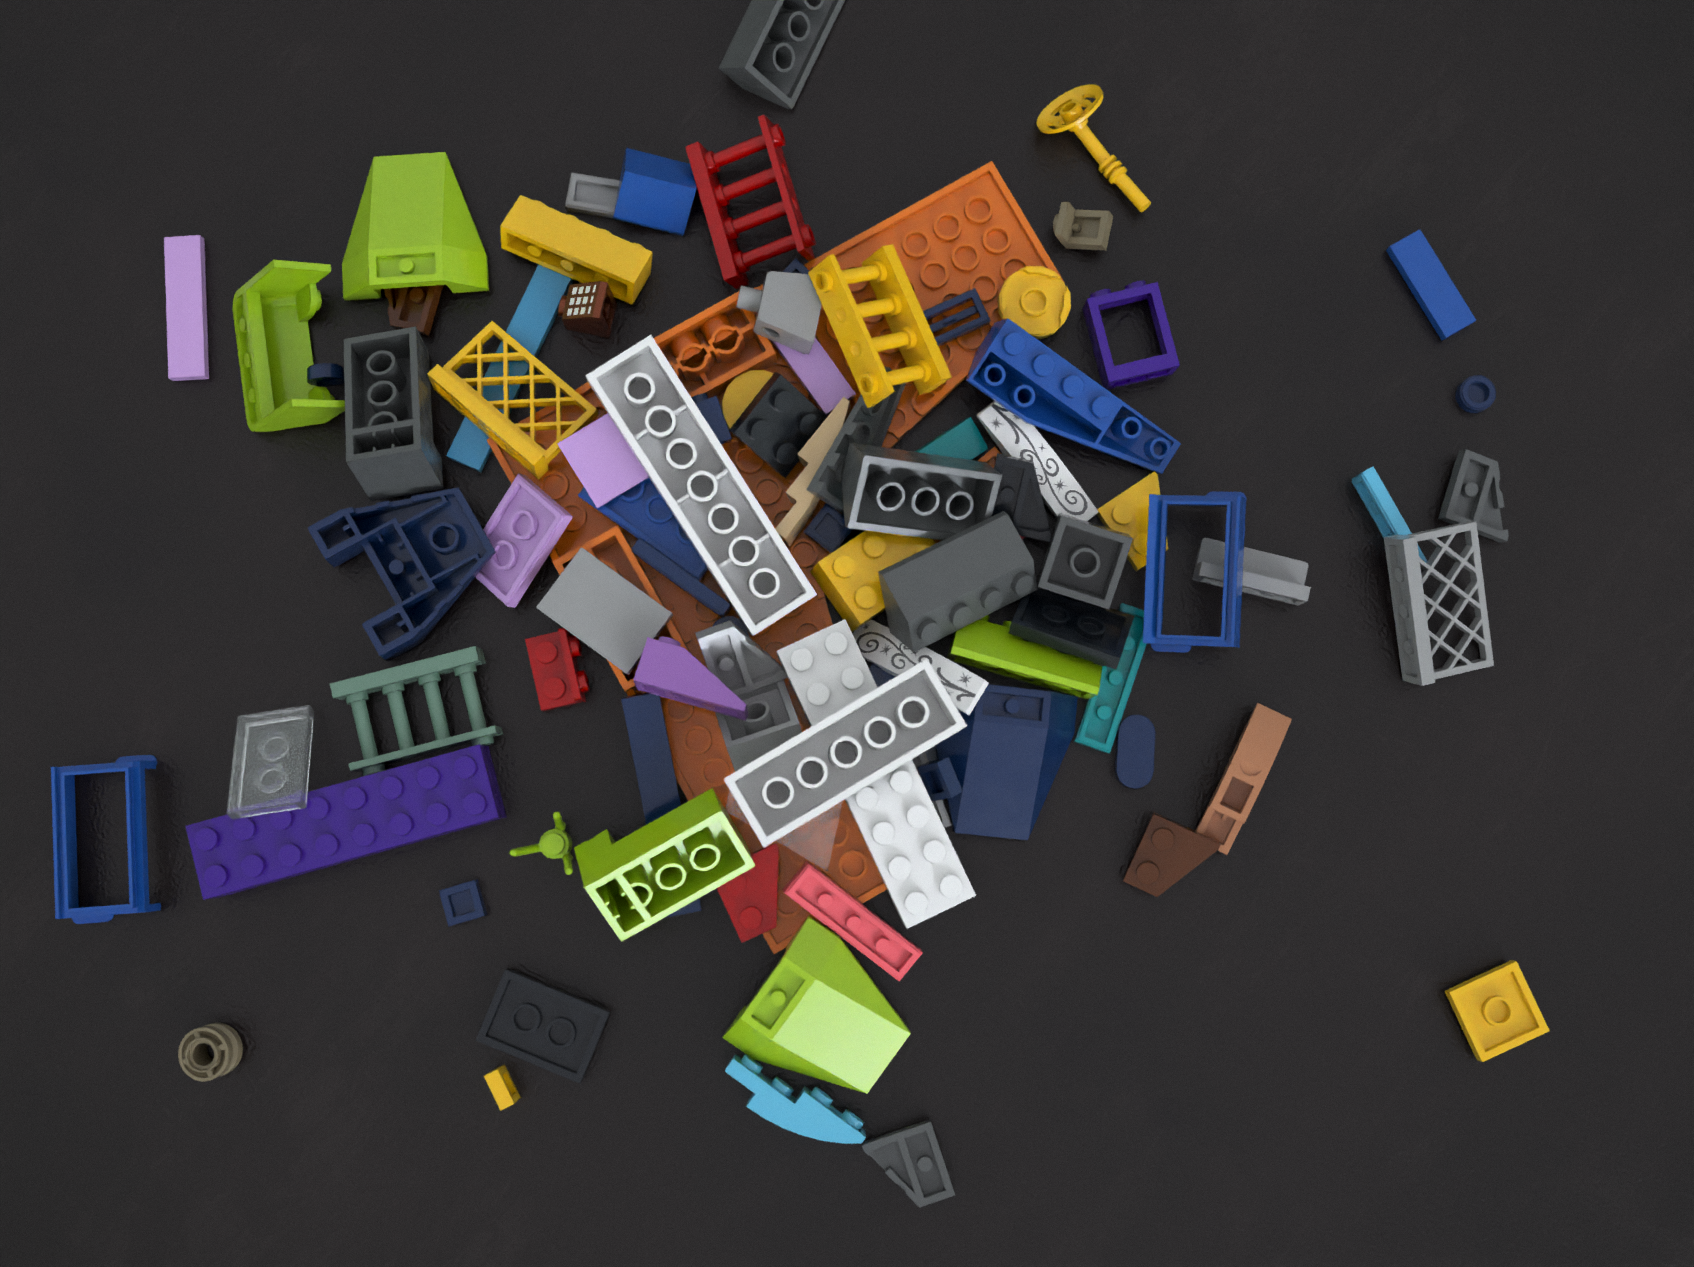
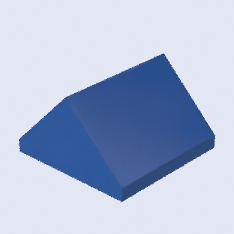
M626 148L613 219L683 236L697 189L691 165Z

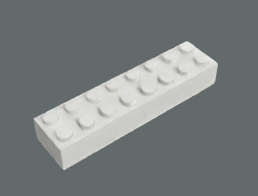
M649 335L585 375L587 382L750 635H756L817 595L652 335Z
M846 619L777 650L780 663L811 727L878 688ZM912 759L845 799L902 923L907 929L976 896Z

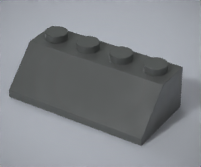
M751 0L719 69L742 89L786 109H793L845 0Z
M849 443L841 478L845 526L850 529L944 540L992 517L1002 474L986 462Z
M1004 511L878 572L890 633L913 653L1037 590L1033 558L1009 515Z

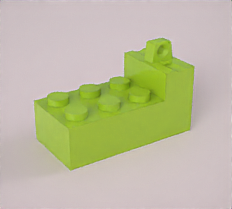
M713 788L615 842L606 829L592 839L574 847L584 888L621 942L756 866L745 840Z

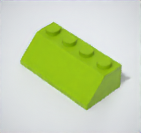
M987 615L953 633L947 659L953 662L1068 695L1078 696L1086 700L1098 695L1102 666L1009 634L1011 621H1003V625L988 622L989 616Z

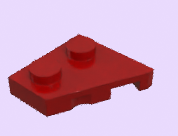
M777 843L751 854L756 866L717 888L742 943L777 926L779 846Z

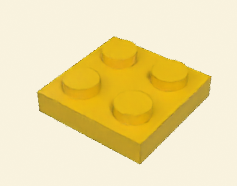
M1510 960L1444 991L1477 1061L1484 1062L1550 1031L1517 961Z

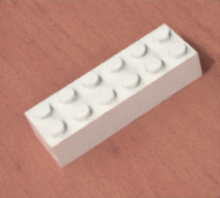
M925 659L724 778V781L761 845L766 847L965 728L967 725L928 659Z

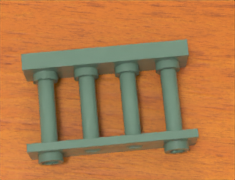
M473 646L330 683L333 698L346 700V704L351 705L363 755V760L348 763L350 771H362L363 776L385 771V765L456 746L471 743L472 746L479 744L487 746L495 743L493 737L503 734L502 727L495 725L487 727L474 673L477 672L476 666L486 664L483 649ZM454 672L455 677L459 676L472 731L451 737L438 682L441 681L440 675ZM418 681L419 686L424 688L436 741L415 746L402 691H405V684ZM382 691V694L387 695L400 750L378 756L366 701L369 700L368 694Z

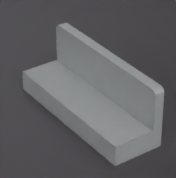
M1203 538L1200 541L1192 580L1223 587L1225 542L1209 538ZM1244 547L1242 592L1293 605H1301L1308 601L1311 587L1304 585L1309 565L1305 561Z

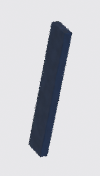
M650 693L622 697L621 700L647 825L682 804L661 697ZM700 898L665 918L702 911Z

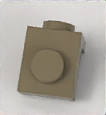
M1061 202L1059 213L1054 217L1053 231L1056 238L1066 249L1106 251L1113 215L1110 211L1078 210L1070 202Z

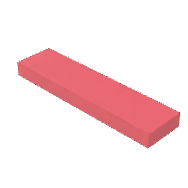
M807 860L783 888L787 896L899 982L923 954L918 946Z

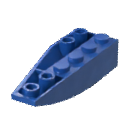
M1008 318L994 323L974 355L966 381L1027 424L1150 471H1155L1158 474L1164 472L1181 445L1179 441Z

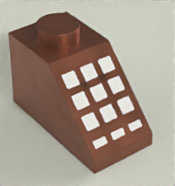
M607 282L569 285L567 296L562 295L560 299L558 315L562 317L561 320L567 330L609 338L617 303Z

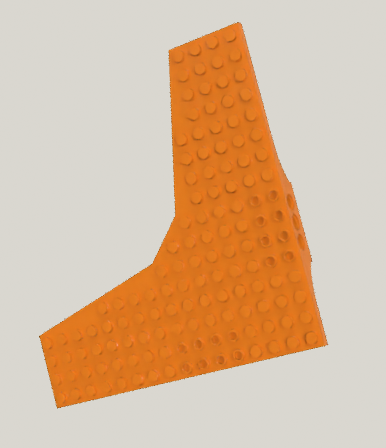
M993 161L804 264L810 271L828 255L835 254L841 270L862 267L861 263L879 248L893 244L922 311L975 288L991 320L988 325L939 346L952 378L930 393L919 395L914 381L906 383L882 447L892 448L968 376L974 355L994 323L1002 320L998 312V296L1004 281L1010 275L1026 266H1043L1055 271L1060 276ZM869 281L848 284L856 304L877 300ZM763 285L755 287L754 289L762 290ZM739 291L653 338L691 397L707 393L708 398L717 396L722 409V400L726 388L737 376L750 370H766L771 373L781 374L819 409L771 340L753 331L757 313L736 308ZM971 300L927 320L930 326L970 308L974 304ZM821 306L815 337L856 393L855 397L849 400L851 409H853L861 393L824 308ZM978 313L933 333L934 338L979 318ZM884 314L863 318L871 338L892 334ZM899 347L878 352L884 367H889L892 370L907 367ZM588 382L575 390L598 409L599 414L589 424L607 414V411ZM578 405L561 406L562 421H576L585 412ZM548 406L536 412V423L556 422V406ZM530 416L518 423H530ZM557 430L536 431V443L545 450L557 440ZM523 431L530 437V431ZM730 432L731 441L722 444L770 522L776 528L794 506L789 500L786 491L805 469V466L799 460L788 476L784 478ZM491 438L487 439L511 484L517 474L526 475L573 516L549 554L559 575H561L581 547L673 613V616L656 637V640L660 636L677 640L681 643L680 647H684L707 668L695 633L712 627L721 617L638 558L632 552V547L638 539L578 497L584 486L563 452L561 451L547 464L549 470L538 480ZM821 499L812 516L791 546L786 545L817 595L756 635L752 636L748 632L749 637L780 665L777 650L833 625L824 592L810 573L817 562L830 553L804 534V530L826 504ZM708 570L700 582L730 603ZM732 607L727 616H733L740 619L738 614ZM608 661L628 696L647 693L637 690L633 681L639 662L630 674L627 675ZM787 677L784 679L803 732L811 726ZM661 697L676 779L687 800L690 801L713 788L745 840L751 854L774 843H777L779 846L777 926L763 933L773 954L787 947L809 915L825 926L824 923L783 891V888L806 860L862 904L887 890L845 799L766 847H763L724 781V778L734 773L735 770L728 754L716 713Z

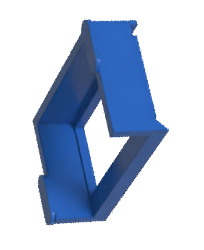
M1212 491L1206 496L1149 494L1143 643L1151 644L1154 651L1186 653L1190 651L1192 646L1240 648L1247 501L1244 493ZM1168 506L1227 507L1221 637L1162 635Z
M155 756L119 757L115 763L51 767L55 919L72 918L76 924L111 921L116 914L145 913L161 910V903L149 904L145 770L156 769L157 759ZM125 771L129 904L79 908L75 775Z

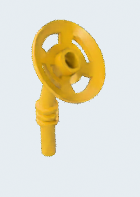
M1094 84L1083 85L1063 93L1050 102L1038 116V129L1044 134H1055L1066 130L1074 132L1099 164L1098 170L1101 173L1104 172L1103 176L1106 179L1109 178V183L1116 184L1140 212L1145 211L1151 205V201L1126 174L1127 168L1125 166L1122 167L1120 161H1116L1117 157L1115 155H1109L1087 126V118L1102 103L1104 97L1102 89ZM1085 98H1094L1096 100L1092 103L1090 100Z

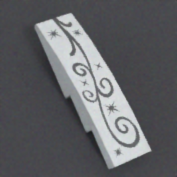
M995 401L976 415L1003 455L1034 462L1043 503L1047 505L1056 520L1059 513L1084 521H1088L1098 513V510L1079 483L1033 425L1023 422Z
M869 620L853 632V636L864 659L895 677L928 659L956 708L967 715H970L989 684L985 679L927 647L913 653L890 633L888 627L873 620Z

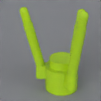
M557 811L553 813L555 828L546 831L541 836L538 844L510 850L511 856L542 852L547 858H562L565 873L567 875L573 873V856L570 853L572 839L565 831L566 824L563 822L561 814Z

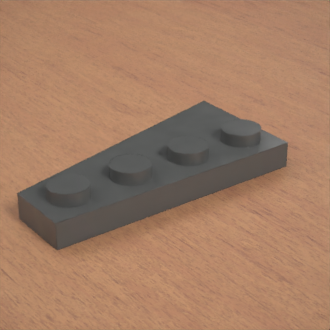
M884 367L886 372L892 371L891 368ZM906 383L893 386L895 392L870 408H867L862 395H860L806 489L808 492L844 514L841 478L849 443L882 447Z

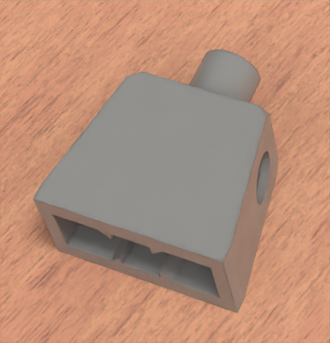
M770 271L766 274L762 290L741 285L736 308L757 313L753 331L758 335L809 355L815 340L822 306L809 274Z

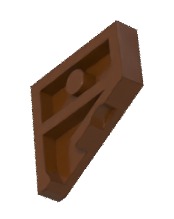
M443 285L384 289L385 296L389 301L387 310L390 325L396 330L416 326L420 335L429 336Z
M1153 812L1126 871L1123 882L1158 897L1215 853L1221 843Z

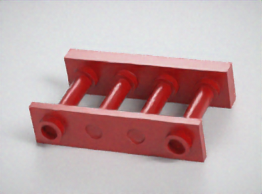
M765 114L758 116L762 130L761 135L717 153L708 151L699 142L685 147L723 279L735 289L740 288L741 285H749L746 272L749 271L750 266L797 248V251L807 261L815 259L811 247L816 245L815 237L809 224L805 225L782 150V146L786 145L783 131L779 124L774 125ZM767 148L772 164L771 168L726 186L719 183L717 172L720 171V167ZM777 181L782 201L737 219L729 217L726 206L730 204V200ZM787 215L792 231L791 235L745 253L742 250L739 251L736 239L740 237V233Z

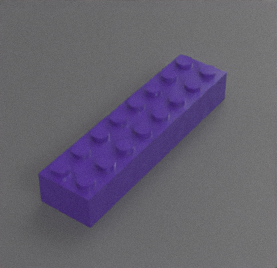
M479 744L185 827L202 897L205 900L245 891L506 818L507 816L489 747Z

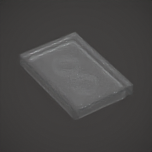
M310 705L237 717L227 814L231 819L306 808L314 710Z

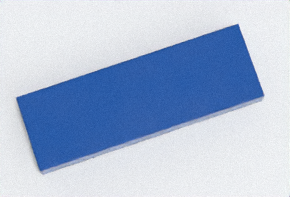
M1420 229L1386 249V252L1441 341L1476 321V318Z

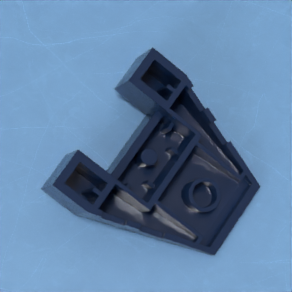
M459 487L415 495L404 500L378 502L376 505L356 509L354 507L341 509L307 527L323 557L334 568L364 551L369 556L396 605L362 623V626L379 656L387 662L421 644L496 552Z

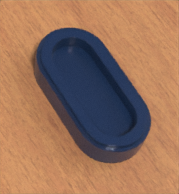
M1131 715L1120 722L1116 734L1115 776L1119 783L1127 788H1141L1150 782L1154 772L1155 727L1147 717Z

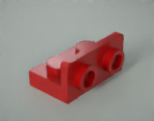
M558 628L557 632L525 639L541 711L544 712L585 702L584 692L590 691L586 671H579L576 657L582 655L579 639L571 635L565 628Z

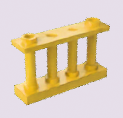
M893 244L879 248L861 263L862 267L841 270L835 254L828 255L808 272L867 408L875 406L895 392L893 388L895 385L914 381L919 395L930 393L952 378ZM869 281L877 300L856 304L848 284ZM884 314L892 334L871 338L863 318ZM899 347L907 367L886 372L878 352Z

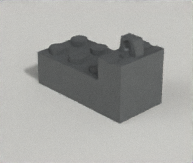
M416 326L344 339L346 463L371 501L398 496L409 499L411 496L420 495L419 493L443 489L442 457L433 443L431 384L427 375L430 371L429 351Z

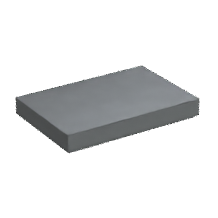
M582 547L536 607L627 675L630 674L639 662L647 638L656 639L673 616V613Z

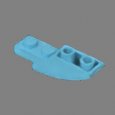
M735 1053L727 1064L725 1072L753 1092L746 1107L764 1119L786 1130L821 1141L862 1144L865 1140L866 1132L861 1128L864 1122L851 1111L846 1109L842 1114L830 1105L833 1099L818 1087H814L811 1091L804 1086L795 1098L791 1095L794 1089L778 1077H775L773 1081L761 1073L763 1066L745 1054L741 1058Z

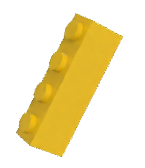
M520 195L500 225L502 249L580 283L607 282L615 298L631 305L635 302L651 274L652 251L645 249L638 243H631L617 237L605 229H599L580 221L573 215L564 214L550 208L538 200H532Z

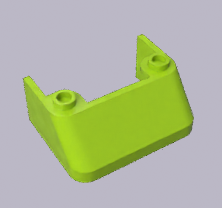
M272 260L240 287L234 295L233 318L247 424L252 432H271L323 424L345 411V400H335L326 387H318L307 383V368L314 365L308 320L321 307L322 297L316 283L331 272V264Z

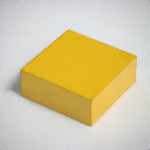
M505 1064L484 1076L500 1111L515 1104L521 1098Z

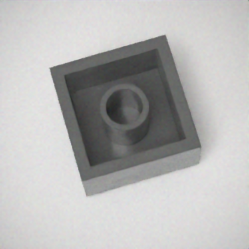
M1059 513L1036 581L1037 586L1110 609L1133 538L1129 534Z

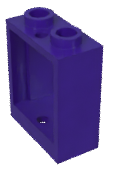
M1136 281L1124 287L1125 290L1111 293V289L1096 291L1090 294V298H1087L1082 308L1101 383L1107 390L1172 375L1180 366L1158 282L1146 285V281ZM1147 299L1162 355L1114 366L1100 310Z

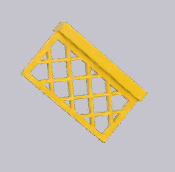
M493 321L482 329L443 367L437 364L427 373L434 390L538 480L549 470L547 464L561 452L557 443L586 427L599 414L598 409ZM493 335L503 342V353L483 354V345ZM509 348L515 353H509ZM509 361H526L529 364L530 375L509 376ZM503 362V377H483V363ZM464 363H477V378H460L455 371ZM535 370L541 375H535ZM535 383H552L556 387V398L535 399ZM530 384V399L509 400V385ZM503 385L504 400L487 401L483 397V386ZM472 386H477V391ZM561 392L567 397H561ZM578 405L585 412L576 421H562L561 406ZM556 406V422L536 423L535 407ZM530 407V423L514 424L509 420V408ZM498 409H504V414H502ZM557 430V440L547 450L536 443V431ZM523 431H530V437Z

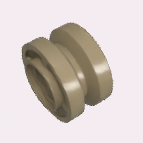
M211 1023L196 1028L185 1035L179 1046L178 1059L182 1070L190 1078L197 1081H210L230 1073L237 1067L242 1057L243 1045L239 1034L234 1028L225 1023ZM208 1044L213 1048V1059L209 1056L207 1052Z

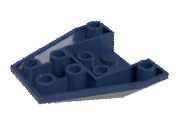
M988 684L970 715L959 711L967 726L935 745L937 759L949 757L963 790L960 794L946 799L954 833L1020 840L1029 839L1074 735L1078 696L1052 691Z

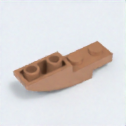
M1258 702L1196 828L1197 832L1219 841L1221 845L1218 851L1228 855L1242 824H1245L1292 720V718Z

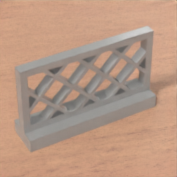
M1468 521L1407 535L1384 537L1402 680L1424 686L1435 683V679L1494 666L1477 523L1475 521ZM1465 532L1466 546L1461 554L1458 555L1448 546L1456 533ZM1429 540L1436 546L1427 563L1419 557L1417 543L1419 541ZM1443 553L1456 561L1446 577L1434 569ZM1463 567L1470 572L1471 579L1465 591L1453 584V581ZM1429 575H1432L1441 582L1431 599L1424 594L1423 584ZM1448 589L1460 597L1450 613L1438 605ZM1467 603L1475 611V618L1469 627L1457 619ZM1434 610L1446 619L1436 635L1428 629V620ZM1453 625L1464 632L1455 649L1443 641ZM1473 639L1479 644L1480 659L1469 661L1462 654ZM1440 646L1450 656L1442 668L1434 669L1432 657Z

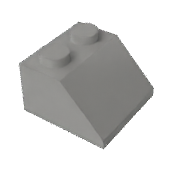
M784 679L738 696L747 705L748 716L746 721L715 712L735 772L802 733Z

